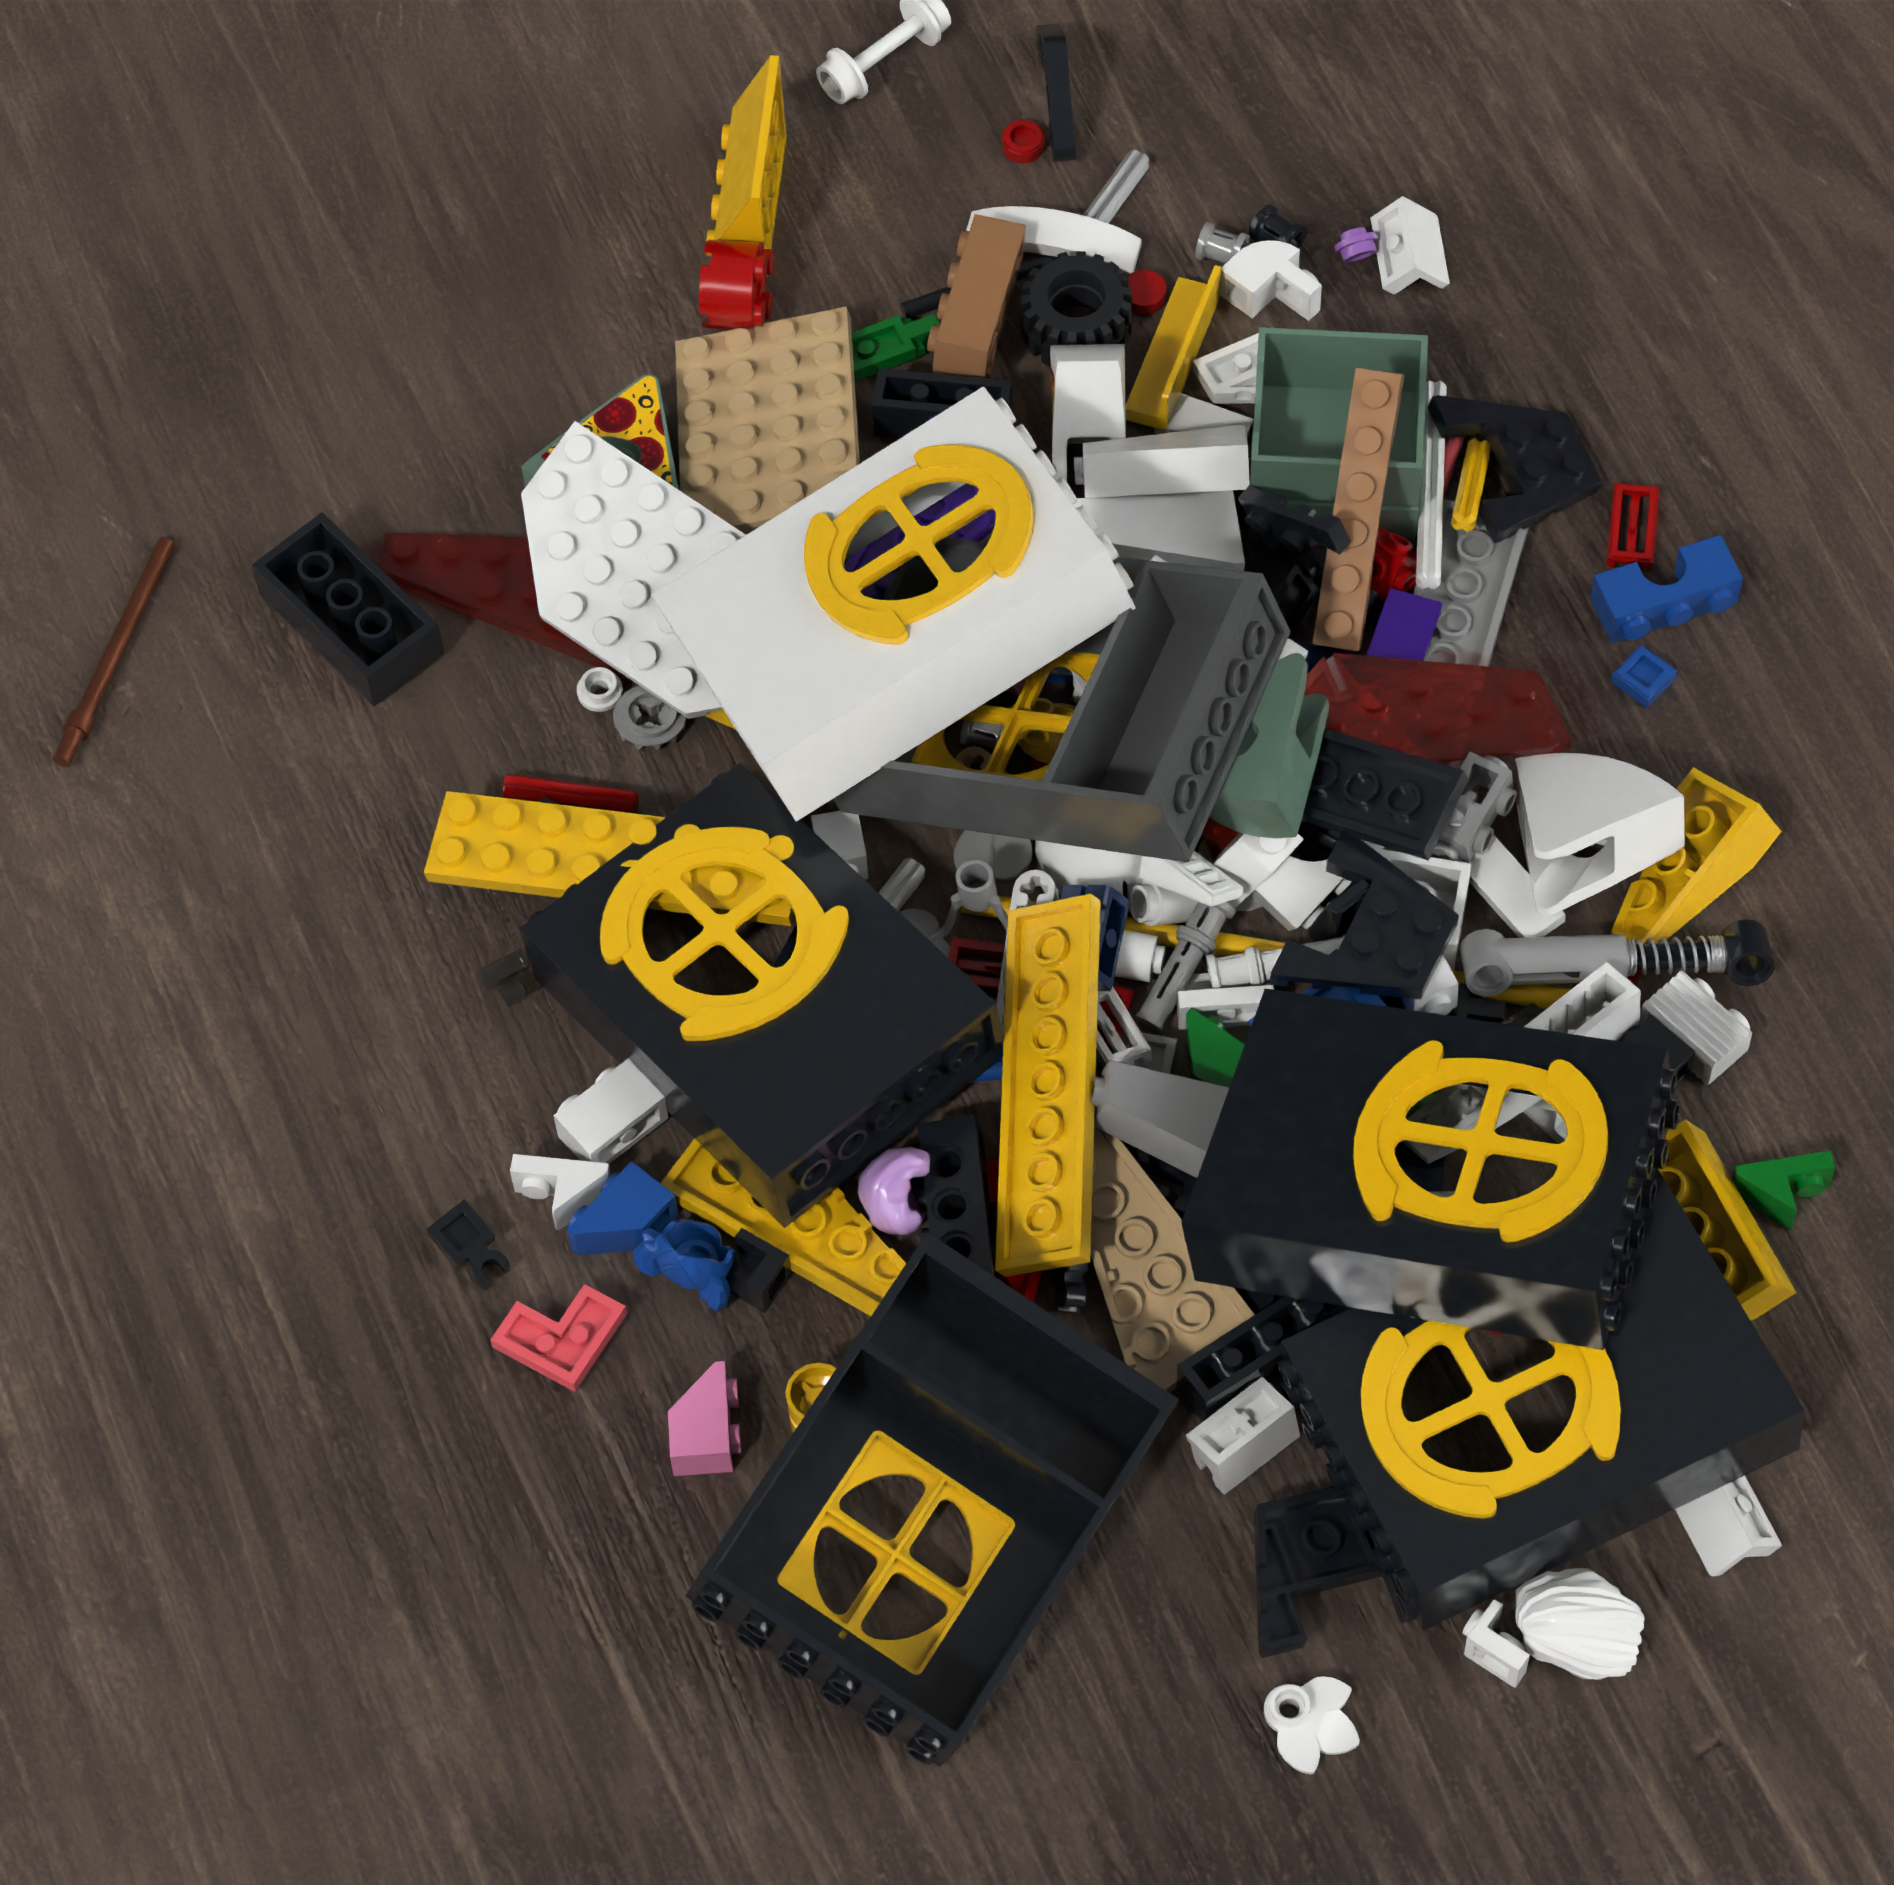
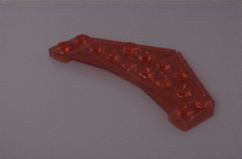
M1333 653L1334 663L1346 690L1339 691L1325 657L1307 674L1304 696L1321 693L1326 696L1330 704L1325 729L1434 762L1443 763L1465 760L1469 752L1483 758L1486 755L1496 757L1523 754L1524 757L1559 753L1571 748L1570 736L1543 679L1531 670ZM1209 817L1201 834L1214 861L1240 832L1227 828Z

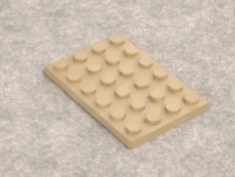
M847 306L767 322L763 324V327L755 326L754 329L737 328L675 341L680 491L744 534H749L860 464L851 317Z

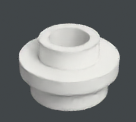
M595 667L586 671L577 685V696L580 703L586 709L595 712H604L614 708L618 699L623 695L620 678L604 667ZM604 689L607 691L604 694H593L596 690Z

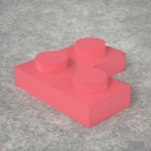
M585 1284L559 1322L516 1301L491 1338L492 1348L576 1392L626 1317V1306Z

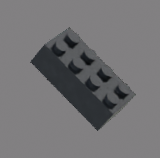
M323 512L252 564L259 594L373 706H376L444 654L438 623Z

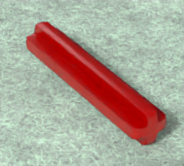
M511 773L505 776L502 785L503 798L540 802L543 797H547L559 805L634 814L637 813L639 805L638 793L634 790Z

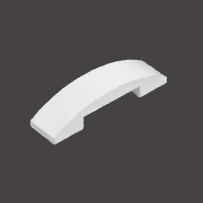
M1005 206L972 211L966 231H970L975 214L1025 224L1026 232L1023 252L1058 257L1057 254L1067 252L1068 256H1076V251H1086L1087 257H1093L1095 254L1104 256L1105 264L1111 261L1119 266V274L1125 273L1126 277L1134 272L1142 245L1141 238L1114 225L1071 212L1040 207Z

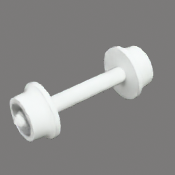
M900 0V10L905 21L853 59L839 48L829 50L826 55L827 60L816 70L817 78L823 90L838 104H844L852 98L862 99L868 93V84L863 72L915 35L929 46L938 44L941 40V33L951 25L949 11L942 0Z

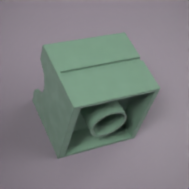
M1259 327L1250 485L1286 498L1289 503L1285 507L1298 511L1302 505L1314 508L1317 512L1313 516L1314 518L1323 520L1327 514L1333 515L1355 368L1360 367L1405 374L1379 528H1384L1389 533L1393 532L1405 537L1411 542L1412 548H1415L1423 471L1428 335ZM1248 525V540H1260L1257 533Z

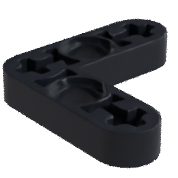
M1058 23L1037 25L1038 55L1040 65L1045 72L1053 161L1076 160L1065 34Z

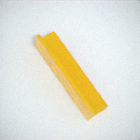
M1214 266L1207 284L1178 277L1127 400V421L1167 430L1178 397L1183 391L1193 366V360L1196 359L1220 299L1221 266Z

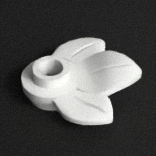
M1322 1676L1310 1680L1301 1687L1294 1684L1280 1685L1267 1695L1264 1703V1717L1268 1725L1278 1732V1752L1294 1769L1305 1774H1314L1319 1764L1320 1752L1326 1755L1343 1754L1359 1746L1360 1739L1354 1724L1340 1710L1350 1697L1352 1691L1350 1686L1335 1678ZM1284 1705H1293L1298 1709L1299 1713L1293 1718H1286L1280 1713V1709Z

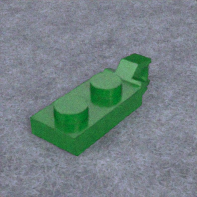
M935 314L913 322L911 318L901 320L900 316L897 315L852 332L855 381L878 373V368L890 369L925 354L932 325L940 326Z

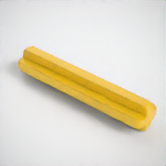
M1474 438L1467 444L1451 519V525L1455 530L1463 529L1466 532H1470L1475 528L1491 452V446L1487 440L1480 442Z

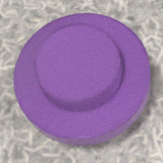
M1359 227L1342 233L1340 235L1341 241L1334 246L1336 254H1341L1344 263H1353L1376 254L1375 243L1378 241L1375 232L1367 233L1365 227Z

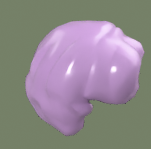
M913 1147L888 1149L862 1171L859 1177L858 1194L860 1202L870 1217L872 1226L890 1235H908L915 1232L921 1226L926 1214L922 1215L919 1203L911 1189L910 1179L926 1176L929 1173V1153Z

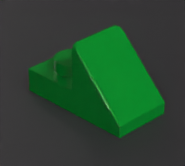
M1830 1150L1737 1165L1734 1168L1732 1180L1746 1205L1790 1230L1793 1227L1796 1216V1205L1793 1195L1797 1194L1798 1197L1806 1198L1816 1196L1829 1189L1835 1165Z

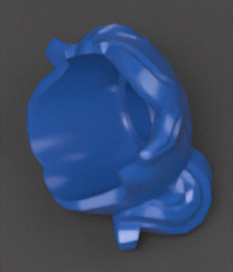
M681 1218L678 1221L672 1220L659 1233L649 1228L642 1232L644 1240L633 1251V1262L642 1273L651 1277L663 1274L674 1284H678L687 1290H699V1298L706 1301L708 1308L716 1313L727 1307L730 1288L726 1276L733 1265L736 1251L731 1245H723L721 1234L714 1226L708 1223L694 1222L691 1219L684 1220Z

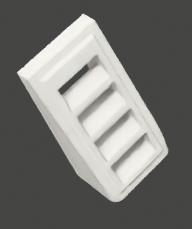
M1196 851L1193 852L1189 863L1142 856L1139 878L1143 879V881L1208 906H1215L1238 899L1243 894V887Z

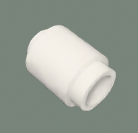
M1142 881L1141 885L1134 886L1129 895V907L1133 918L1137 922L1145 923L1148 926L1187 922L1198 901Z
M1124 930L1114 977L1151 982L1153 974H1160L1164 967L1166 947L1158 945V936Z

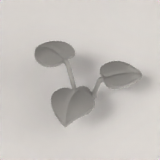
M965 830L957 841L953 854L954 864L957 869L956 883L959 893L951 896L952 904L944 926L939 928L936 917L925 910L912 908L900 911V913L947 957L950 946L943 938L951 933L961 906L975 912H983L990 907L993 908L1007 932L1008 916L1001 905L1000 898L997 897L995 880H1012L1027 869L1032 859L1030 839Z

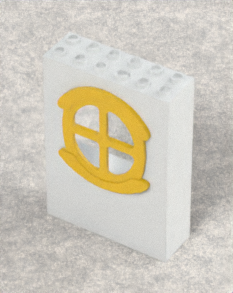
M984 386L651 594L689 658L796 822L875 773L891 760L894 761L1115 622L1118 615L1129 608H1132V610L1136 608L1127 591L1134 587L1123 566L1119 562L1114 565L1113 560L1118 558L1119 554L1111 540L1104 532L1100 535L1094 533L1098 527L1084 505L1075 508L1073 504L1077 502V499L1063 477L1059 480H1054L1053 477L1057 473L1046 454L1042 450L1037 454L1032 451L1037 447L1023 424L1014 427L1013 423L1017 420L1008 404L1002 397L995 401ZM966 483L979 489L973 498L930 525L921 526L913 517ZM990 509L994 510L996 513L995 526L986 547L967 569L962 572H953L935 548V544ZM898 526L905 534V538L901 543L854 572H847L845 570V559ZM915 556H920L938 580V585L934 590L907 599L878 600L864 596L861 593V590Z

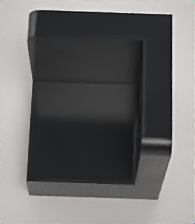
M741 1228L735 1236L737 1252L726 1279L731 1294L765 1313L792 1276L790 1258L785 1252Z

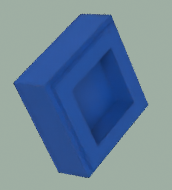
M1641 644L1612 674L1611 683L1645 708H1648L1676 679L1677 670Z

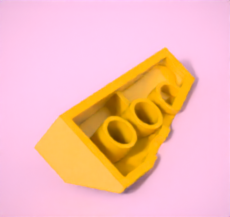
M1693 767L1676 789L1684 795L1685 846L1670 856L1643 869L1639 880L1631 883L1611 934H1624L1626 940L1631 938L1635 940L1637 938L1642 944H1645L1648 938L1653 939L1655 943H1658L1662 937L1667 940L1753 869L1782 832L1759 803Z

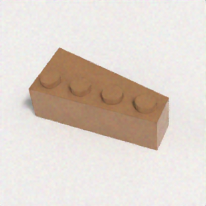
M975 214L970 231H961L957 248V256L961 257L960 262L952 261L947 280V287L951 288L950 294L942 293L937 312V319H940L941 323L940 326L932 325L928 338L927 351L934 352L932 373L991 378L998 339L1001 340L1008 304L1011 303L1023 257L1025 224Z

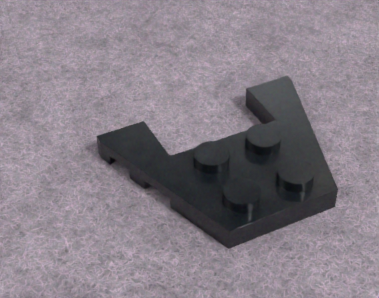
M1440 395L1432 396L1427 408L1442 438L1485 434L1514 492V496L1485 499L1478 510L1493 543L1505 540L1510 532L1520 527L1524 530L1536 524L1539 517L1551 511L1556 514L1597 493L1602 480L1568 413Z
M1249 485L1238 499L1247 514L1245 518L1246 523L1257 533L1260 539L1258 546L1274 560L1297 559L1314 583L1321 588L1327 548L1340 555L1351 542L1341 520L1331 514H1327L1323 520L1314 518L1313 516L1317 512L1314 508L1302 505L1298 511L1285 507L1289 503L1286 498ZM1370 589L1366 621L1376 627L1384 605L1377 592Z
M1341 833L1327 860L1326 872L1354 883H1359L1364 879L1369 884V889L1334 957L1287 939L1271 971L1270 983L1279 986H1288V981L1312 984V989L1329 991L1332 986L1359 988V994L1421 1000L1457 927L1459 915L1364 841Z
M1332 1486L1261 1503L1255 1509L1258 1649L1261 1658L1304 1648L1308 1639L1292 1599L1382 1577L1400 1622L1405 1623L1416 1620L1415 1616L1407 1619L1399 1607L1394 1591L1399 1588L1391 1573L1383 1576L1378 1569L1371 1553V1548L1375 1547V1544L1368 1531L1360 1534L1355 1527L1348 1511V1506L1352 1505L1345 1489L1337 1492Z

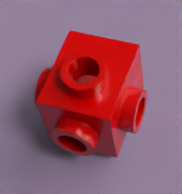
M1378 528L1370 589L1377 592L1380 600L1387 599L1390 588L1408 593L1416 583L1417 553L1411 550L1413 547L1411 542L1397 533H1389L1384 528Z

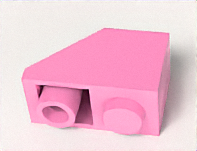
M725 1361L714 1362L668 1410L670 1460L674 1476L733 1472L732 1454H741L740 1425L731 1424L730 1408H739L737 1378L728 1379Z

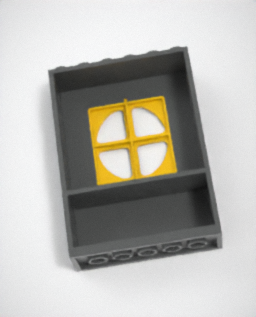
M944 538L935 544V548L953 572H962L977 559L988 542ZM915 556L900 566L890 588L885 592L883 600H901L928 593L937 587L938 580L920 556ZM1118 557L1113 560V563L1115 565L1119 562L1129 575L1134 587L1127 591L1136 608L1134 610L1129 608L1118 615L1115 622L1030 674L1015 705L1012 707L1004 708L981 705L959 719L1004 726L984 769H969L954 759L946 747L945 729H943L894 761H889L881 769L836 796L833 800L840 811L844 813L1189 863L1291 631L1263 573ZM1056 667H1065L1073 671L1087 683L1072 716L1033 711V707L1049 673ZM1035 729L1064 733L1049 765L1022 774H1003L1018 739L1025 730Z

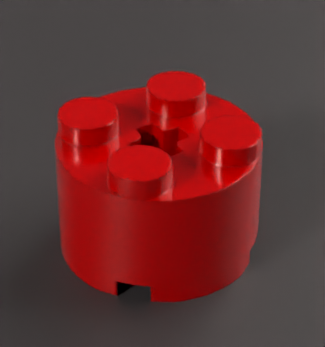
M709 239L706 242L703 253L712 254L710 266L701 265L699 281L700 315L708 316L701 323L702 327L726 330L737 328L754 329L755 326L763 327L765 319L771 318L773 308L772 292H766V275H772L774 250L766 249L763 243Z

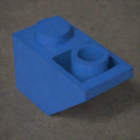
M631 1161L621 1173L616 1171L607 1178L601 1188V1194L589 1206L583 1205L573 1214L566 1230L570 1248L577 1255L634 1251L644 1240L642 1232L645 1229H653L659 1233L668 1223L679 1216L675 1194Z

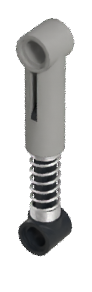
M1749 919L1738 920L1727 925L1722 930L1720 936L1713 935L1711 937L1709 935L1706 939L1700 936L1696 942L1688 936L1684 939V942L1674 937L1668 943L1662 937L1658 943L1648 938L1645 944H1642L1637 938L1635 940L1632 938L1626 940L1624 934L1504 938L1501 933L1495 930L1482 929L1468 934L1461 941L1459 947L1467 988L1476 995L1487 997L1498 995L1509 986L1580 983L1605 962L1609 963L1625 978H1627V975L1634 976L1637 970H1642V974L1645 976L1647 970L1655 969L1657 975L1660 973V969H1668V973L1671 975L1673 969L1681 968V971L1685 972L1686 968H1694V972L1697 974L1699 968L1707 967L1708 973H1715L1716 971L1719 973L1721 971L1723 975H1728L1733 983L1748 987L1765 982L1775 969L1766 929L1761 923Z

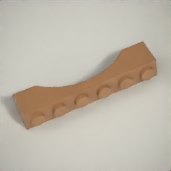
M1360 367L1355 368L1333 516L1341 520L1351 542L1340 555L1327 548L1312 643L1314 645L1359 651L1362 647L1380 515L1405 374Z

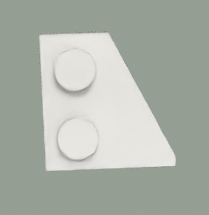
M1259 333L1193 360V372L1213 404L1255 403Z

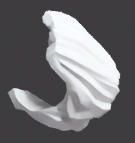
M1587 1568L1566 1569L1560 1572L1547 1571L1524 1582L1516 1589V1624L1523 1633V1646L1526 1652L1535 1659L1556 1665L1581 1679L1594 1680L1625 1676L1627 1672L1631 1671L1632 1666L1636 1665V1655L1639 1654L1638 1645L1641 1644L1642 1640L1640 1632L1644 1629V1615L1634 1601L1623 1596L1617 1587L1607 1582L1594 1571Z

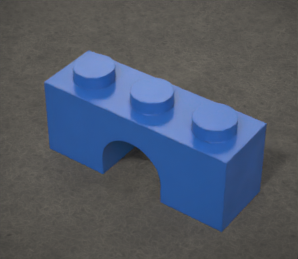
M1718 535L1679 548L1674 572L1678 582L1670 585H1658L1647 580L1637 562L1594 575L1590 600L1611 643L1624 639L1636 640L1645 636L1649 631L1667 625L1679 626L1688 622L1692 617L1708 612H1723L1738 603L1743 577L1722 536Z

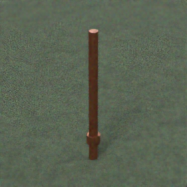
M160 537L77 709L70 711L63 725L65 734L53 757V761L59 766L69 767L82 740H87L96 723L94 719L95 712L176 546L169 538Z

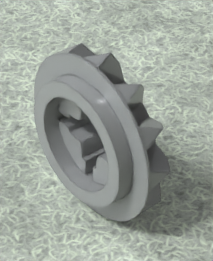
M636 686L626 691L616 702L613 711L614 728L619 732L622 741L634 743L638 750L642 746H653L658 751L661 745L668 741L675 743L681 730H685L686 717L641 686ZM641 712L649 716H654L658 713L659 725H654L650 721L643 725Z

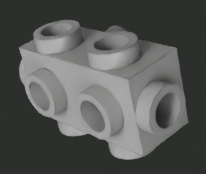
M1469 752L1462 766L1459 764L1454 766V768L1464 770L1469 780L1432 853L1439 859L1456 861L1458 858L1469 863L1475 852L1483 855L1490 846L1494 836V829L1490 828L1497 814L1505 817L1510 812L1517 796V791L1513 790L1512 770L1503 761L1490 755H1486L1483 758L1472 752ZM1486 792L1487 795L1483 802L1478 803L1477 793Z

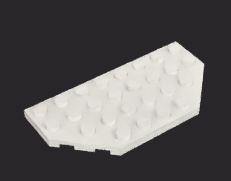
M574 421L521 493L540 617L543 621L688 719L706 716L707 712L723 710L679 642L651 594L741 539L746 534Z

